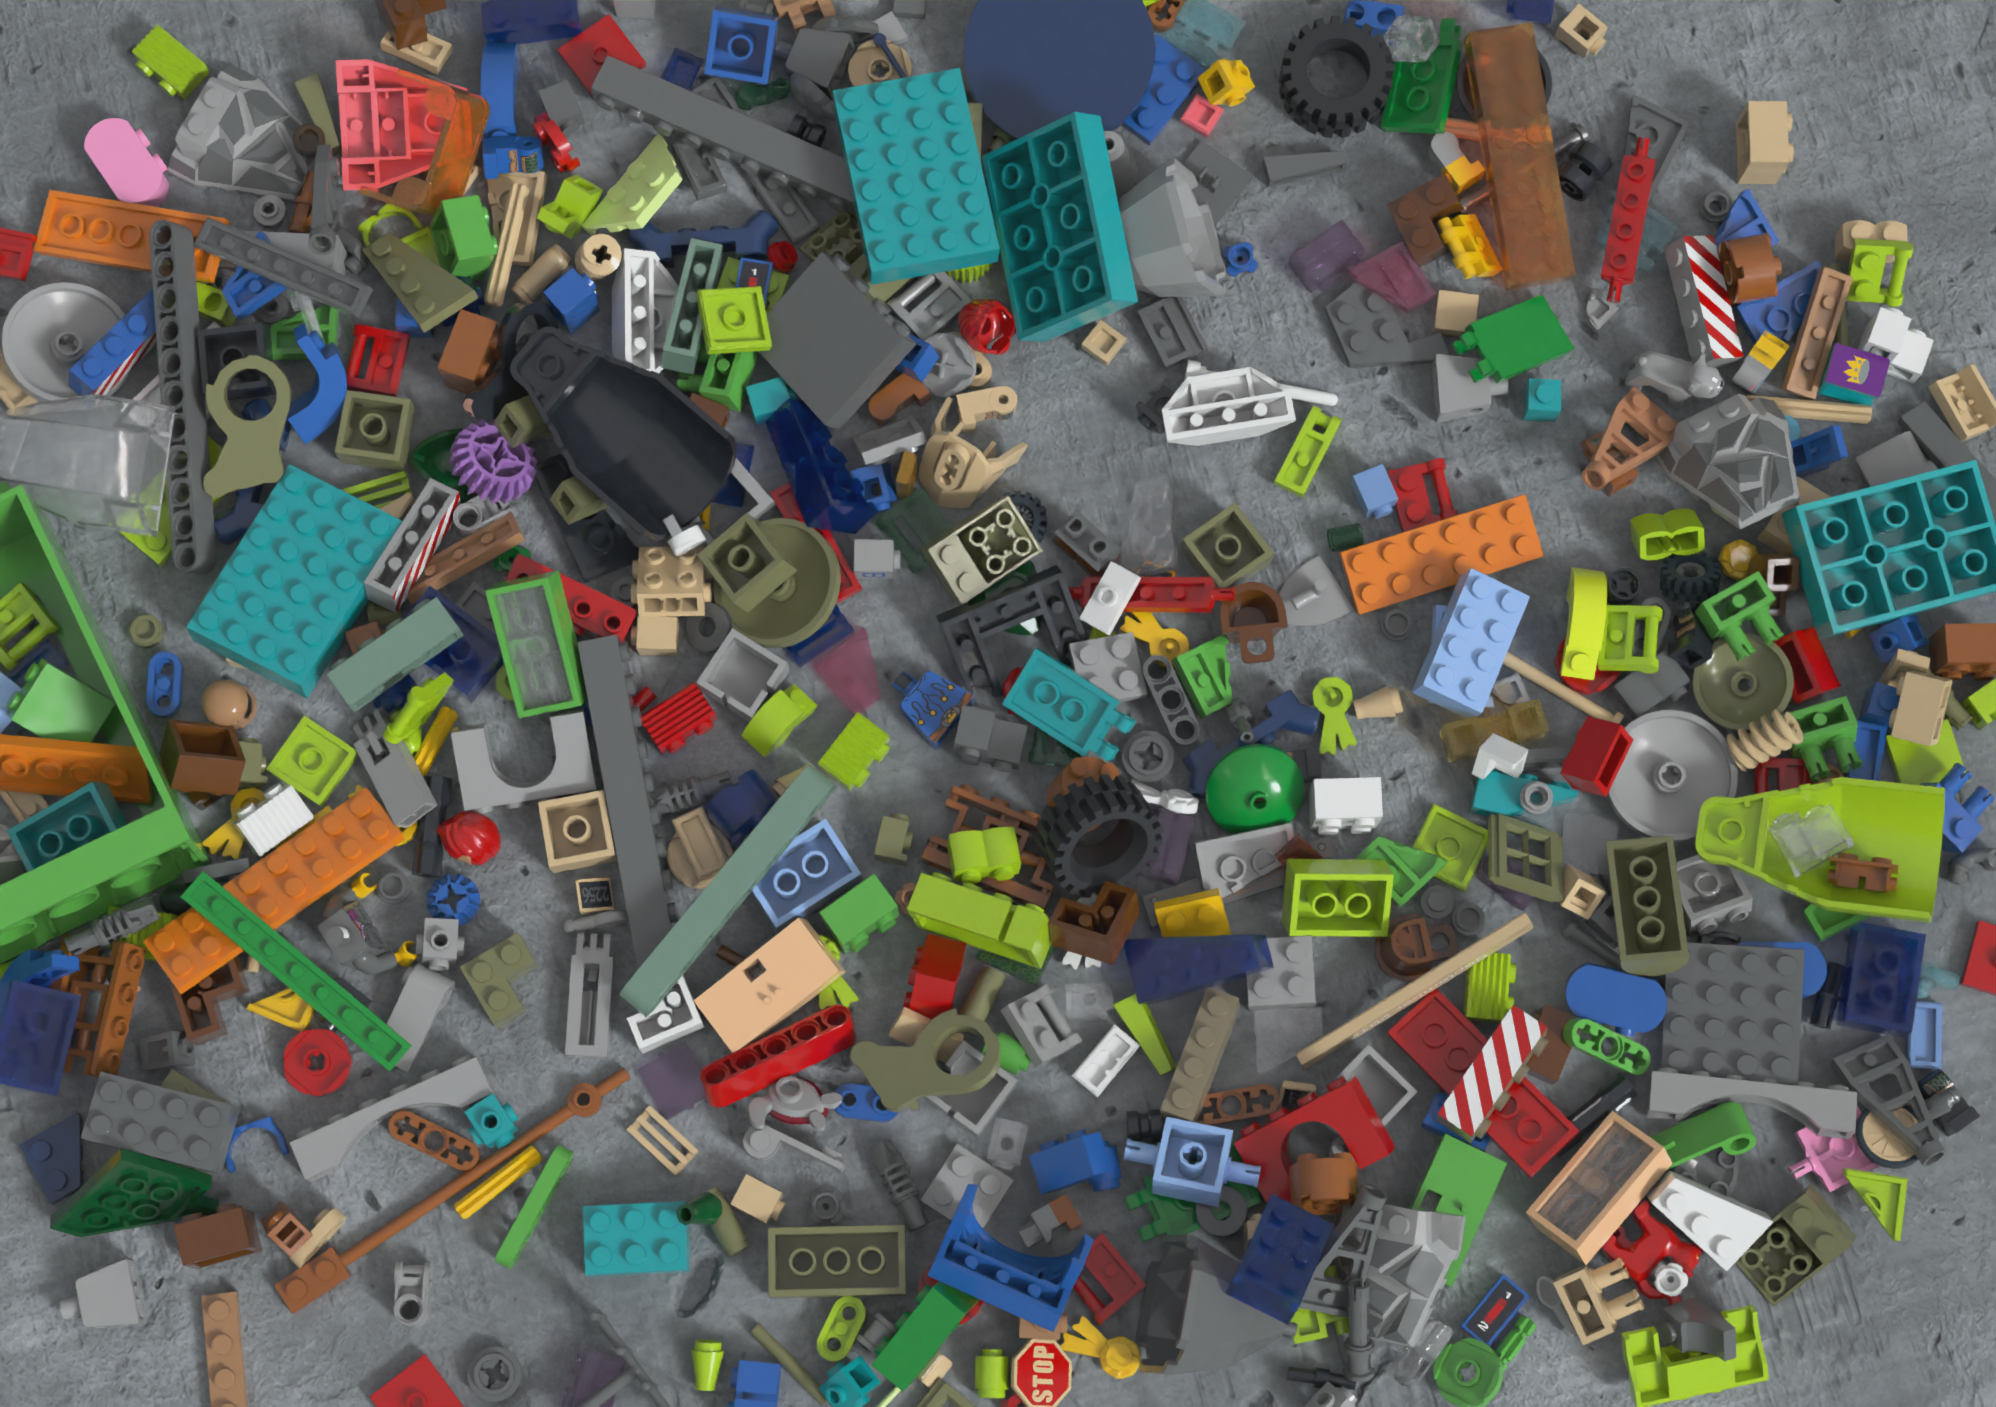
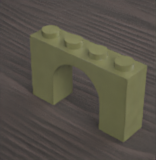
M530 395L506 404L493 422L511 448L538 437H553ZM576 476L562 481L550 498V501L568 525L610 507Z

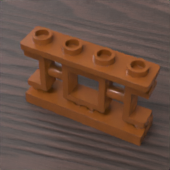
M961 784L959 788L953 785L950 795L946 800L945 808L959 814L950 834L976 830L963 824L969 807L958 803V801L1000 817L999 820L987 815L980 831L990 829V827H1014L1016 837L1020 839L1018 849L1021 863L1036 868L1030 886L1042 891L1038 892L1012 880L998 881L995 878L988 877L982 878L980 882L974 885L993 893L1006 895L1022 905L1026 903L1034 904L1044 909L1045 912L1055 885L1040 879L1047 863L1043 856L1024 849L1030 832L1019 828V826L1040 833L1036 826L1041 817L1025 809H1022L1021 813L1009 808L1010 804L1000 798L992 797L991 800L978 796L979 791L971 786ZM931 835L929 844L926 846L921 857L922 863L952 875L949 854L938 850L939 847L948 851V840Z
M63 934L59 950L64 951V955L72 956L64 941V938L70 935ZM114 941L110 958L98 956L100 945L76 956L79 957L80 970L55 980L50 986L32 1066L53 1072L70 1074L73 1058L77 1057L86 1059L83 1071L85 1075L99 1078L100 1072L117 1076L121 1065L126 1035L129 1030L133 1005L136 1000L139 979L144 966L145 948L127 942ZM89 965H95L91 982H86ZM108 967H114L110 985H106L105 980ZM89 991L102 993L95 1024L82 1022ZM74 1030H79L75 1049L70 1048ZM93 1033H99L95 1051H89Z

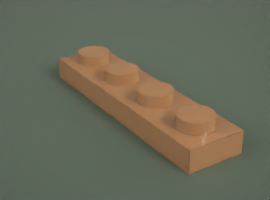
M1827 267L1819 268L1782 385V391L1808 400H1815L1852 283V276Z
M513 513L506 514L432 556L406 597L410 603L413 604L427 597L436 590L525 541L520 525Z
M238 1292L201 1296L211 1407H248Z

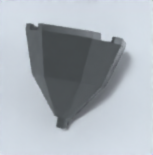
M1163 1236L1160 1242V1249L1166 1251L1161 1261H1151L1147 1269L1146 1286L1143 1290L1136 1331V1344L1145 1348L1147 1359L1142 1358L1139 1363L1141 1372L1175 1375L1228 1368L1281 1338L1282 1335H1296L1297 1323L1285 1321L1284 1315L1245 1265L1195 1236Z

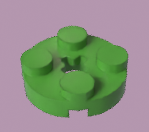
M1466 1338L1453 1345L1450 1343L1437 1356L1433 1369L1434 1379L1441 1396L1457 1407H1485L1496 1396L1501 1387L1504 1369L1502 1361L1491 1347L1480 1340ZM1471 1365H1474V1372L1476 1373L1474 1379L1463 1382L1464 1376L1460 1374L1463 1368L1469 1369Z

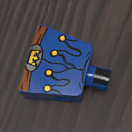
M929 670L919 681L903 671L892 685L905 696L899 705V711L934 750L937 749L959 722L962 706L971 707L974 704V695Z

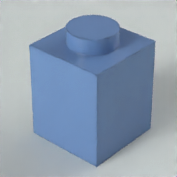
M1383 464L1353 475L1350 486L1365 519L1371 516L1379 519L1393 512L1392 508L1396 506L1398 497Z

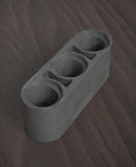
M1153 655L1143 665L1142 673L1172 740L1179 745L1191 744L1199 736L1200 728L1171 662L1162 655ZM1154 661L1162 662L1167 670L1165 677L1162 679L1150 677L1148 674L1150 663ZM1174 691L1179 695L1180 704L1176 709L1171 710L1163 706L1161 699L1165 692ZM1188 721L1192 724L1194 733L1190 739H1180L1176 735L1175 727L1177 723Z

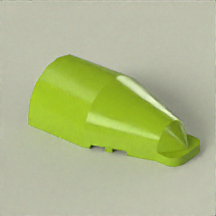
M1839 777L1828 782L1813 785L1809 783L1799 785L1798 788L1783 791L1774 790L1738 798L1711 797L1702 804L1700 809L1695 842L1696 851L1704 862L1734 868L1826 911L1931 923L1942 847L1945 788ZM1838 853H1849L1857 855L1858 860L1871 862L1873 857L1891 859L1892 864L1898 865V874L1891 873V877L1897 878L1896 891L1889 890V893L1865 890L1866 878L1859 877L1858 889L1834 887V883H1827L1829 869L1836 870V866H1830V857H1838Z

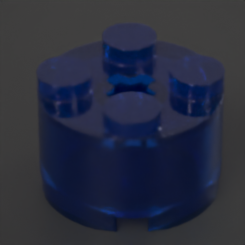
M755 769L739 776L738 780L740 782L732 787L729 784L724 787L705 807L707 809L705 811L707 816L733 846H736L749 836L779 799Z

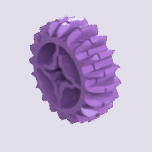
M481 419L476 424L471 422L470 425L466 426L456 436L450 450L452 455L450 456L449 464L454 466L452 475L460 476L459 485H467L469 487L468 494L473 492L479 494L480 501L488 497L492 505L498 502V500L506 504L511 499L516 500L520 498L532 485L531 482L536 477L537 472L534 467H536L538 461L532 457L535 449L526 447L527 442L511 448L494 425V419L488 424Z

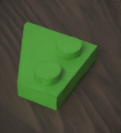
M1227 634L1216 637L1171 660L1200 718L1232 703V689L1229 685V677L1231 675L1230 662H1226L1225 645L1229 643Z

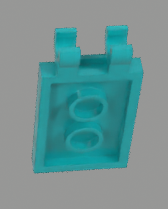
M1039 648L1034 650L1002 705L1081 756H1088L1092 750L1107 761L1113 760L1119 751L1118 747L1103 740L1111 726L1113 725L1120 731L1127 733L1132 730L1137 722L1132 717L1116 709L1121 700Z

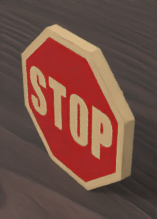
M1029 1339L1012 1358L1011 1387L1026 1407H1056L1071 1390L1072 1361L1056 1340Z

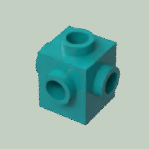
M493 1093L464 1112L473 1125L468 1130L478 1145L485 1143L490 1149L495 1145L497 1149L504 1147L514 1140L513 1133L519 1130L514 1123L519 1118L508 1102L502 1105L498 1097ZM497 1119L496 1126L490 1128L491 1121Z
M860 1355L846 1366L841 1361L826 1373L829 1379L818 1389L832 1407H863L870 1401L867 1394L881 1382Z

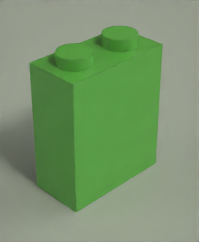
M41 658L38 664L34 662L27 670L24 680L27 682L20 692L15 691L8 700L6 708L9 710L6 715L12 721L42 738L91 743L116 703L107 695Z

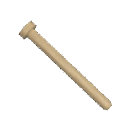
M1507 652L1503 661L1505 666L1591 717L1620 724L1624 717L1622 713L1618 711L1615 715Z

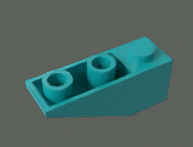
M1496 768L1484 780L1476 776L1469 813L1489 817L1491 813L1495 815L1502 814L1508 817L1526 814L1528 812L1520 804V792L1526 784L1538 781L1539 778L1529 774H1521L1518 778H1514ZM1552 781L1551 785L1546 784L1553 793L1551 807L1573 802L1578 796V791L1570 789L1571 786L1567 783ZM1533 793L1530 795L1532 803H1541L1542 799L1539 794Z

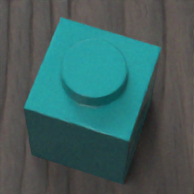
M782 377L746 387L756 426L794 415L792 405L797 403L795 392L789 385L786 386L785 380Z
M1529 378L1523 389V421L1555 422L1561 412V380Z

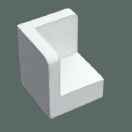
M1493 733L1479 748L1472 775L1484 780L1496 768L1514 778H1518L1522 774L1529 750Z

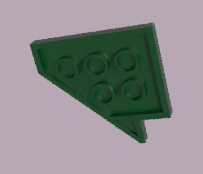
M121 1148L50 1217V1229L77 1237H86L182 1220V1217L202 1212L203 1215L216 1214L215 1208L219 1207V1200L203 1195L212 1187V1175Z

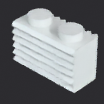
M280 783L273 785L263 793L266 799L256 806L251 802L236 813L238 819L233 821L232 824L257 856H262L314 818L290 784L282 786Z

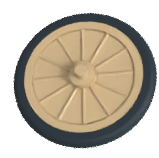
M1907 1105L1892 1111L1905 1127L1919 1123L1914 1110ZM1867 1108L1862 1111L1857 1120L1855 1132L1858 1145L1867 1158L1877 1165L1891 1169L1904 1168L1918 1160L1914 1152Z

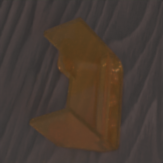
M398 68L397 75L428 85L424 97L425 106L431 114L441 117L445 121L425 181L415 177H406L397 183L393 194L367 185L361 186L359 193L407 210L434 216L441 200L464 197L491 109L487 99L479 94L404 68Z

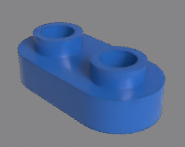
M167 651L155 654L148 665L146 705L159 718L174 716L179 711L182 703L184 666L175 654ZM171 665L173 668L172 672L169 675H163V668ZM163 698H170V704L167 707H160V701Z
M844 1084L835 1091V1093L842 1096V1103L835 1110L844 1118L884 1123L893 1120L899 1113L889 1112L887 1109L879 1110L876 1104L880 1097L872 1086ZM851 1094L855 1096L856 1102L853 1106H846L843 1103L846 1095Z

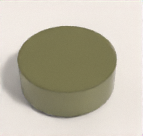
M141 614L132 620L129 626V635L138 646L152 648L163 639L164 627L155 616Z

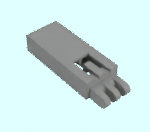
M377 707L373 710L375 718L368 714L363 718L365 725L362 722H358L353 726L359 738L353 745L394 825L408 828L435 808L437 803L404 740L398 744H392L383 737V731L391 722L386 712L381 707ZM385 742L387 748L391 753L385 758L383 754L386 753L387 750L386 748L381 746V743Z
M578 933L576 955L571 956L565 1056L569 1058L609 1059L615 959L611 957L612 935L604 934L603 947H598V934L591 933L590 947L585 946V933ZM584 969H589V983H597L598 978V992L583 991Z

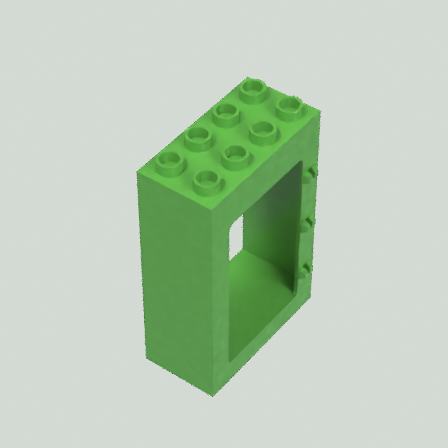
M0 482V600L20 582L27 584L33 594L40 598L44 608L60 625L56 633L78 679L107 695L116 703L101 728L109 744L138 748L152 777L154 796L151 804L137 803L143 814L142 818L0 885V965L17 958L29 949L34 950L63 936V934H67L92 922L96 918L108 914L109 906L122 907L183 878V870L212 864L178 791L170 788L159 751L50 522L22 484L11 489L7 482Z

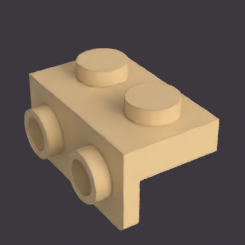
M1970 364L1958 373L1940 379L1928 387L1951 429L1961 442L1983 434L1996 425V401L1975 364Z

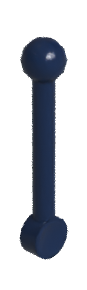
M882 33L876 34L874 36L875 46L882 48L900 78L907 77L886 45V36Z

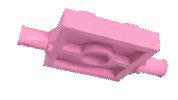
M1858 1105L1856 1109V1123L1861 1114ZM1807 1127L1794 1133L1803 1149L1805 1159L1788 1167L1790 1173L1802 1167L1801 1170L1791 1176L1796 1180L1812 1171L1818 1176L1827 1193L1849 1183L1842 1174L1844 1168L1869 1172L1880 1166L1872 1162L1862 1152L1856 1139V1132L1851 1140L1816 1136Z

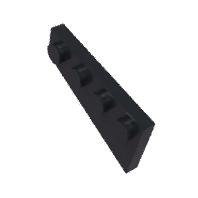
M558 454L536 463V467H534L537 470L535 480L583 582H589L631 565L633 560L639 559V548L635 547L627 537V533L619 524H616L606 509L568 525L550 501L551 496L561 482L574 477L567 460L562 454Z

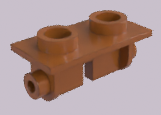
M1838 853V857H1830V866H1836V870L1829 869L1827 883H1834V887L1858 889L1859 877L1866 878L1865 890L1889 893V890L1896 891L1897 878L1891 877V873L1898 874V865L1892 864L1891 859L1873 857L1871 862L1858 860L1857 855L1849 853Z

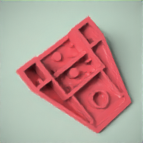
M369 59L335 60L337 93L339 94L343 191L376 190L471 154L467 88Z

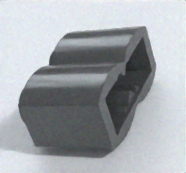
M1668 649L1656 656V659L1659 660L1657 673L1646 674L1634 671L1611 689L1633 721L1645 714L1660 711L1659 704L1667 699L1673 703L1688 692L1685 686L1691 680L1677 661L1667 656Z

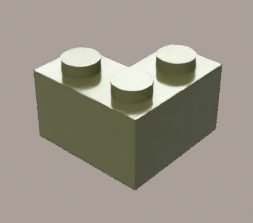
M518 932L460 966L461 971L493 1025L498 1029L527 1012L510 983L539 965Z

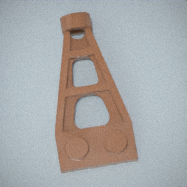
M1633 387L1612 410L1592 459L1582 472L1584 483L1591 489L1601 490L1608 482L1662 453L1673 440L1675 427L1678 423L1636 387ZM1627 422L1646 438L1648 442L1636 447L1621 434L1624 423ZM1610 444H1612L1628 458L1618 463L1606 451Z

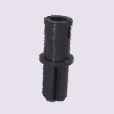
M1829 962L1827 964V975L1820 991L1815 993L1817 998L1809 1022L1810 1025L1827 1030L1831 1029L1837 1002H1841L1842 999L1838 996L1845 972L1844 965L1836 962Z

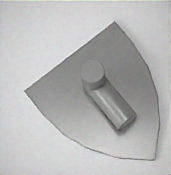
M1321 555L1306 562L1294 571L1279 593L1286 609L1288 625L1305 627L1323 625L1339 619L1354 610Z

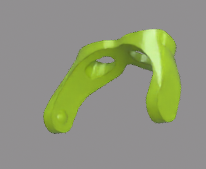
M393 200L382 207L377 215H373L361 223L358 231L361 233L366 247L370 244L372 230L380 220L386 217H407L419 231L423 226L411 211L398 205Z

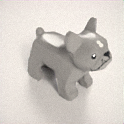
M1646 351L1634 356L1631 362L1632 370L1628 371L1625 387L1630 390L1636 387L1641 391L1643 386H1652L1668 395L1667 405L1682 409L1685 400L1693 395L1697 398L1708 399L1716 397L1724 387V381L1715 367L1706 364V353L1701 352L1695 362L1691 364L1682 359Z

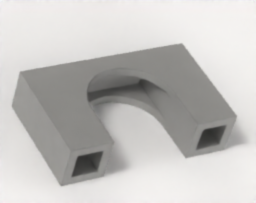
M585 707L551 713L550 721L556 750V760L552 769L545 776L530 782L512 780L502 774L496 767L492 758L486 723L453 728L451 738L464 811L474 810L482 814L493 811L492 806L506 804L507 809L525 806V801L538 799L539 802L558 799V796L571 794V796L596 790L598 783Z

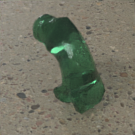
M782 77L769 84L760 86L747 82L736 92L735 102L740 109L746 111L783 100L789 94L790 83Z

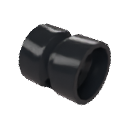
M1581 140L1568 156L1569 161L1562 162L1553 174L1552 179L1563 193L1574 200L1582 202L1595 189L1596 181H1601L1612 167V161L1597 145Z

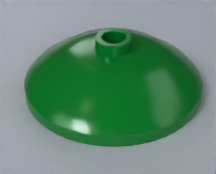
M1251 744L1239 747L1223 756L1211 770L1205 788L1207 807L1216 823L1232 834L1290 822L1298 813L1304 798L1302 773L1292 757L1279 748L1265 744ZM1256 798H1264L1263 802H1261L1260 804L1254 803V800Z

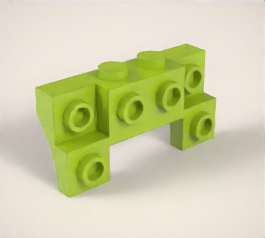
M1749 1305L1720 1312V1315L1735 1327L1736 1358L1723 1361L1719 1357L1705 1352L1687 1351L1681 1353L1673 1345L1660 1348L1658 1332L1654 1326L1621 1333L1623 1359L1628 1368L1630 1397L1635 1406L1647 1407L1675 1400H1686L1697 1395L1718 1393L1725 1389L1769 1380L1768 1365L1761 1341L1758 1315L1755 1307Z

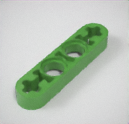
M560 1144L555 1148L501 1245L495 1262L509 1270L514 1266L574 1156L573 1151Z

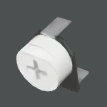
M673 514L663 520L671 534L665 539V542H668L676 557L706 541L700 529L706 523L701 521L699 516L683 528H680Z

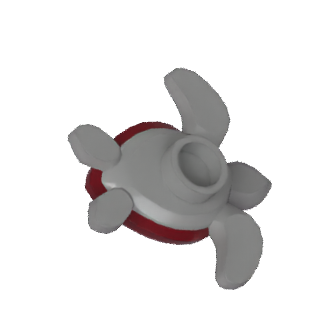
M791 1075L783 1077L778 1082L751 1094L754 1099L749 1104L748 1117L751 1125L757 1129L764 1128L766 1115L769 1114L784 1123L811 1124L815 1130L823 1131L826 1125L825 1118L828 1116V1109L838 1107L842 1103V1096L834 1092L823 1095L821 1090L812 1081L800 1077L795 1078Z

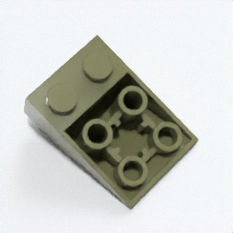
M847 210L844 212L839 211L799 248L811 262L821 252L831 256L840 255L850 264L851 267L848 271L854 277L857 275L870 286L871 289L868 292L873 298L878 297L884 302L910 279L871 285L856 214Z
M1005 496L951 526L919 547V550L952 602L961 605L1042 551L1009 496Z
M1810 1184L1770 1217L1773 1223L1736 1263L1773 1306H1776L1847 1250L1854 1242L1856 1235L1815 1187Z

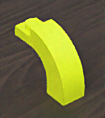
M1571 567L1566 596L1569 605L1568 627L1560 674L1561 676L1594 680L1598 654L1602 648L1607 579L1603 571Z

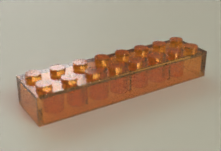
M1533 23L1469 32L1463 43L1505 289L1508 291L1569 281L1576 274Z

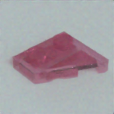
M1403 241L1349 269L1348 272L1352 279L1406 313L1430 301L1436 295Z
M864 627L814 666L818 674L853 716L857 712L862 714L881 699L867 631Z

